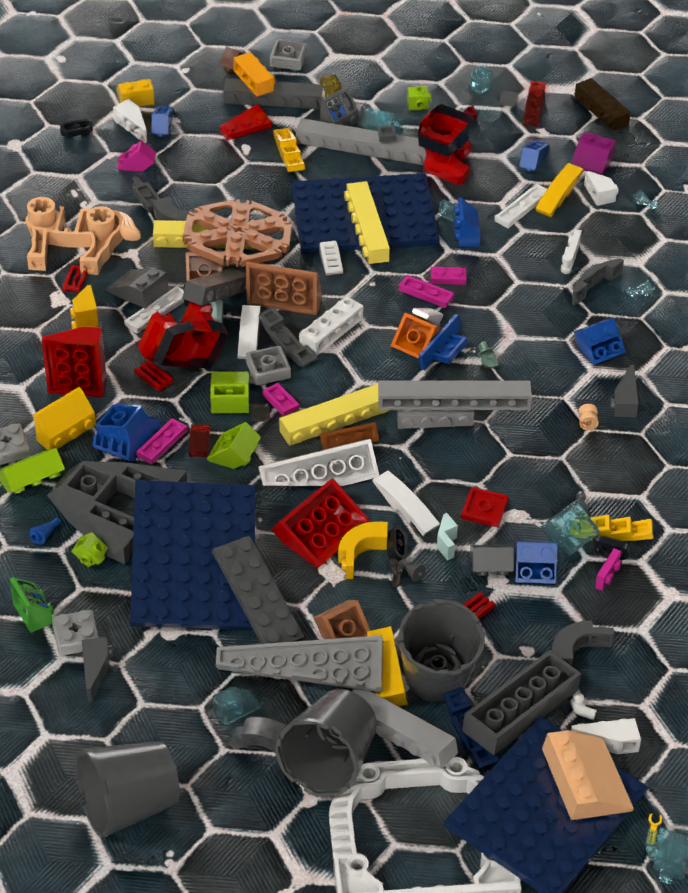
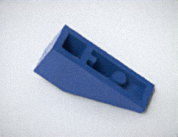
M173 106L156 107L152 113V134H156L158 137H165L166 134H169L174 112Z
M533 140L525 145L522 150L519 167H524V170L529 172L538 169L550 143Z

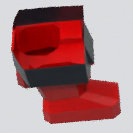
M440 104L433 108L420 122L418 143L420 147L425 149L427 156L423 167L426 173L457 185L463 184L470 176V167L461 162V160H465L471 153L468 129L473 123V116Z
M190 302L180 324L176 323L169 312L167 316L160 315L159 312L152 314L138 344V349L145 359L156 360L161 366L211 369L228 334L224 324L216 322L212 318L213 308L210 303L199 305Z

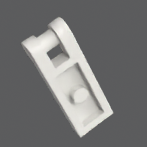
M575 229L573 236H569V247L566 246L565 253L562 256L561 272L564 274H569L572 271L581 242L582 230Z

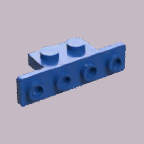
M455 314L419 354L418 360L422 370H426L434 360L450 364L468 344L467 337L457 335L462 329L460 315Z

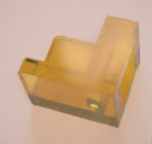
M335 74L320 78V84L323 85L325 90V98L341 90V82Z

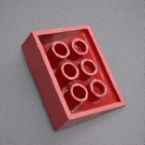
M83 326L42 337L48 394L66 395L80 387L85 396L104 397L107 377L102 328Z
M332 478L279 521L272 531L285 546L318 568L338 551L339 544L348 531L358 525L371 521Z

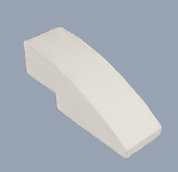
M242 305L238 359H246L247 352L257 350L260 306Z

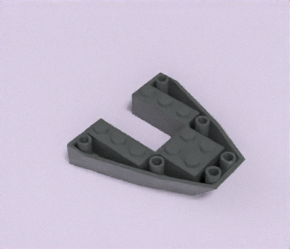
M82 461L69 469L47 496L67 521L80 533L86 535L93 532L108 547L105 555L126 564L133 555L134 517L106 506V504L117 491L135 498L136 480L187 482V471L126 462Z

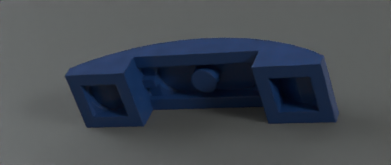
M464 688L445 693L443 695L454 728L475 766L478 769H482L498 763L499 760L496 754L492 755L462 731L464 715L472 707Z

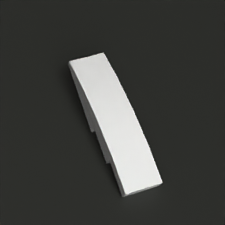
M386 471L372 480L394 511L399 510L408 523L412 522L422 536L439 526L440 523L420 499L390 471Z

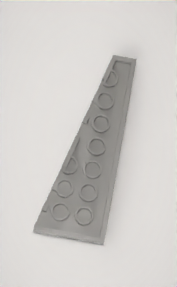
M379 635L217 647L216 667L219 670L382 692L383 637Z

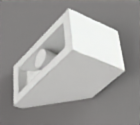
M586 171L584 186L595 204L598 206L616 202L618 187L613 183L612 179Z

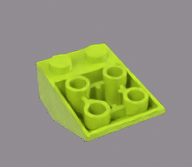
M249 371L212 372L211 413H249Z

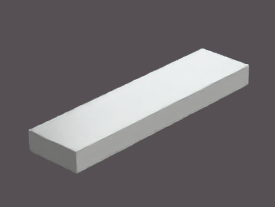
M536 183L497 214L495 222L510 228L538 205L547 189Z
M176 286L146 309L143 308L124 320L125 326L136 334L147 327L152 314L155 312H159L160 315H166L183 304L184 290Z

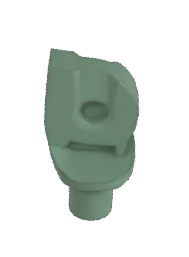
M486 341L479 343L478 348L480 352L478 356L481 358L483 367L487 369L498 368L499 364L493 350L487 346Z

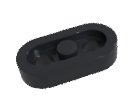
M88 119L64 122L60 125V134L66 138L88 135L93 131V123Z
M395 526L388 531V556L391 560L399 562L407 558V536L400 527Z
M595 536L590 544V549L596 555L609 557L613 549L621 551L620 560H626L631 551V547L626 542L604 536Z

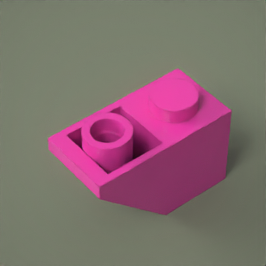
M141 140L139 143L133 144L126 153L123 152L118 157L117 169L143 172L154 164L157 152Z

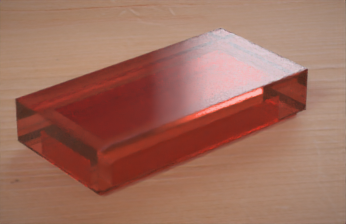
M191 425L189 457H208L210 425Z

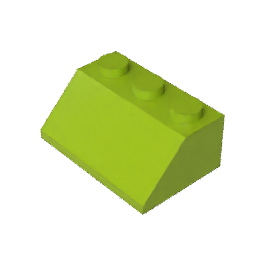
M57 448L47 449L1 468L0 482L7 492L14 491L17 494L26 490L24 486L31 484L33 487L43 483V478L49 476L52 479L60 476V471L65 470Z

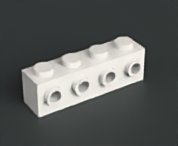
M346 296L341 301H338L330 310H327L321 317L314 320L306 329H303L299 333V342L303 346L307 345L316 356L319 355L363 319V305Z

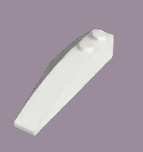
M371 439L258 466L263 486H323L332 478L340 486H345L379 476Z

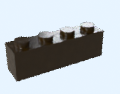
M589 78L576 84L574 97L612 131L629 125L631 112L595 80Z

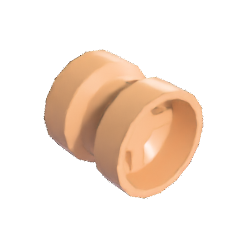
M584 404L579 408V424L584 430H593L598 426V411L595 405Z

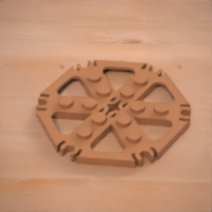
M235 199L199 206L194 209V213L189 212L184 228L183 242L184 245L187 244V249H190L191 252L216 263L224 265L226 261V266H229V263H236V267L241 263V267L246 266V262L262 263L279 259V257H282V252L287 253L290 246L292 223L290 220L287 221L285 214L254 201L249 204V200H246V203H240V199H237L235 203ZM231 208V220L210 211ZM254 210L272 216L249 221L250 213ZM193 224H198L210 230L195 233L192 231ZM284 232L283 238L280 240L266 236V234ZM226 243L224 252H216L207 248ZM245 245H248L262 252L246 255L244 254Z

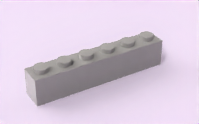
M354 689L352 691L364 698L372 707L377 719L376 733L380 737H385L396 746L403 747L411 754L421 757L427 763L435 765L440 769L458 754L456 738L371 691Z

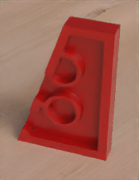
M256 104L221 125L220 132L228 141L271 128L272 122L261 107Z

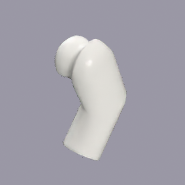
M573 694L571 705L575 713L594 720L597 710L585 706L582 694Z

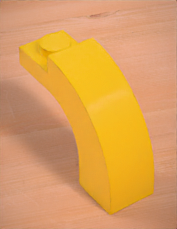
M388 522L364 523L354 527L344 535L339 544L338 563H342L345 579H353L354 562L360 553L367 550H387Z

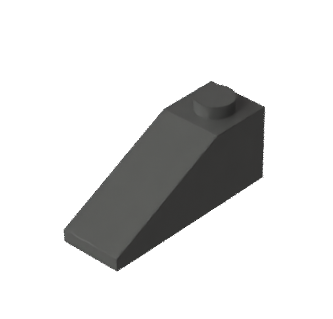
M634 365L629 366L614 390V397L610 398V409H613L614 417H637L638 395Z
M107 637L82 640L88 702L93 701L110 667L109 658H113L112 645H107Z

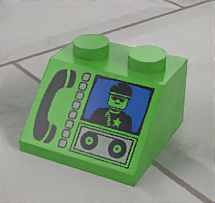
M15 577L10 578L13 605L30 633L51 625L54 610L50 603H46L42 589L38 590L33 582Z

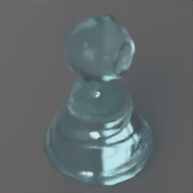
M642 189L632 196L634 197L633 205H649L651 209L658 207V202L656 200L651 201L643 193Z
M647 279L635 289L633 287L627 288L626 294L631 297L635 293L651 297L652 289H655L654 285L651 286L650 281Z

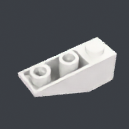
M129 99L114 106V121L135 135L136 138L147 143L146 126L139 106Z
M635 718L607 722L600 721L590 724L581 723L571 727L573 732L603 738L608 751L611 753L639 752L641 738Z

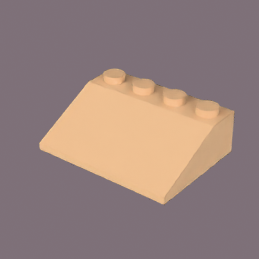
M569 730L547 734L542 750L571 820L633 811L634 808L603 738Z

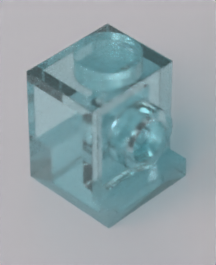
M478 66L472 72L471 83L468 87L479 94L490 89L492 71L484 66Z

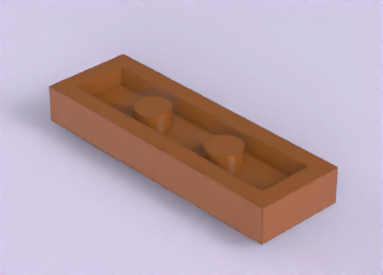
M376 422L319 434L322 450L366 439H371V442L379 441Z

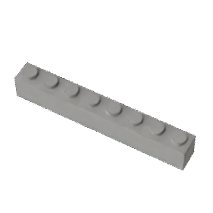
M301 118L296 129L297 144L424 165L427 157L425 149L419 146L418 138L396 134V141L380 142L377 131Z
M378 381L379 410H531L532 392L530 381Z

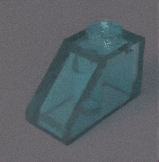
M230 687L213 695L214 712L224 726L261 708V704L249 690Z

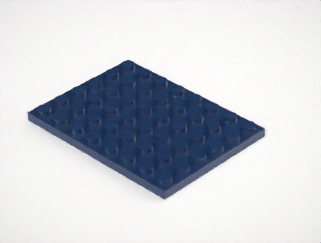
M426 173L291 181L301 254L320 252V243L337 241L339 251L362 250L363 246L359 245V234L356 235L355 223H352L351 220L352 212L348 211V201L344 199V191H347V184L365 181L368 183L389 248L439 245L440 243Z
M136 480L130 626L253 630L212 551L216 547L250 536L255 545V485Z
M542 716L531 725L446 818L443 826L538 892L564 893L630 812L577 820L570 819L542 750L548 733L563 730ZM615 765L634 808L647 793L649 787Z

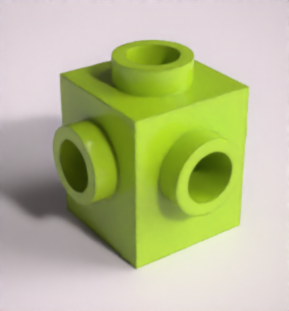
M427 86L408 87L407 103L409 110L428 109V103H431V93H428Z
M91 532L80 537L71 552L83 564L90 567L94 564L99 565L105 559L108 547Z

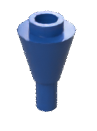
M56 517L49 523L31 528V540L38 545H43L53 530L61 524V520Z

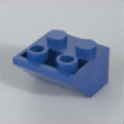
M458 198V205L454 206V214L457 215L454 218L455 240H458L459 247H480L481 232L478 210L463 198Z
M614 318L602 320L574 331L579 349L593 365L626 353Z
M516 540L515 582L556 584L557 543Z

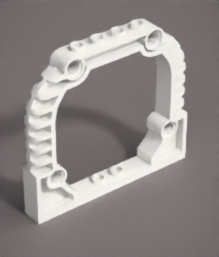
M453 757L442 769L427 763L422 758L387 762L376 761L363 764L354 784L343 794L334 796L330 805L329 824L336 893H521L520 878L494 860H490L491 858L482 852L481 869L473 876V884L437 885L435 887H413L412 889L383 891V883L368 872V859L356 852L352 814L361 800L377 798L383 794L385 789L441 785L449 792H466L469 794L484 776L480 775L478 770L467 767L466 761L460 757Z

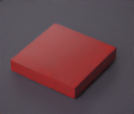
M471 487L461 513V519L499 528L509 496Z

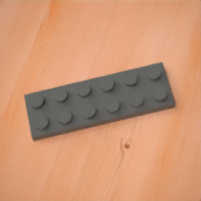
M250 536L214 548L212 553L260 643L303 641L304 635Z

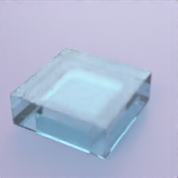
M443 199L440 202L439 215L454 222V218L457 216L454 214L455 204Z

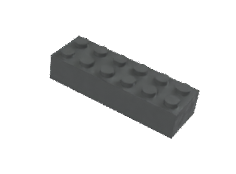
M549 650L466 712L462 731L492 755H495L528 730L540 716L545 717L576 693L582 673Z

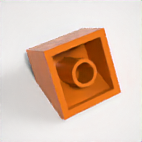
M404 313L391 346L419 358V354L443 328L414 315Z

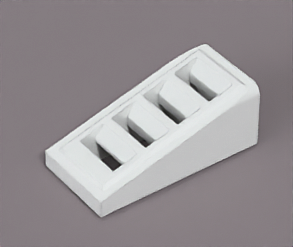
M337 241L321 242L320 256L325 275L343 274Z
M413 308L412 310L413 314L418 318L436 326H439L443 317L442 313L431 308Z

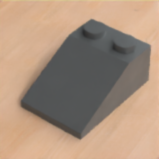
M151 267L129 270L105 289L108 293L146 309L169 291L166 273Z

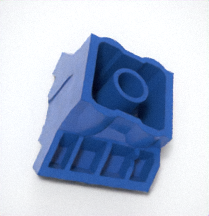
M120 403L112 405L95 425L98 432L94 436L93 447L117 456L120 459L135 462L136 451L154 435L155 430H160L161 420L147 415L143 407L137 404L124 405Z

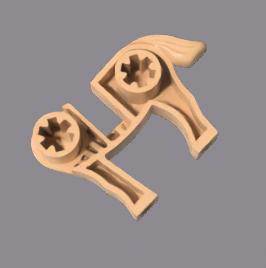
M47 197L34 198L27 204L26 226L32 237V247L27 255L29 270L46 271L48 245L74 248L90 247L80 257L81 274L85 270L87 274L99 275L102 266L110 258L113 250L122 242L123 238L129 241H137L141 238L140 231L135 226L131 217L123 212L113 211L108 207L81 208L75 231L69 232L68 228L62 231L65 223L64 207L59 206L60 212L56 211L54 201Z

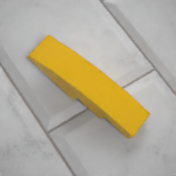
M290 128L273 130L277 147L288 172L305 170L296 138Z
M568 163L542 196L535 208L536 212L552 217L556 208L560 207L565 197H569L584 169Z
M609 515L571 520L570 536L571 538L591 541L595 536H604L620 541L654 539L652 519L632 522L631 517L611 520Z

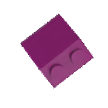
M584 132L578 141L571 164L583 168L584 171L603 175L614 157L616 141Z

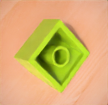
M244 422L220 435L207 460L233 469L245 466L250 462L251 454L258 448L257 444L261 437L247 422Z

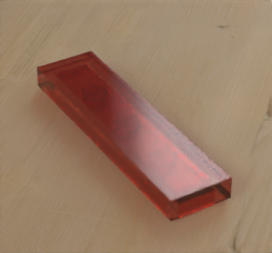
M530 81L522 125L539 127L546 83Z

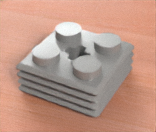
M277 39L269 57L270 66L276 69L286 68L291 71L301 70L307 54V44Z
M281 346L246 353V363L255 385H265L270 382L284 381L291 378V368Z
M10 424L7 427L0 428V465L31 456L30 447L21 424Z
M82 610L52 617L59 656L83 652L82 640L99 638L92 610Z

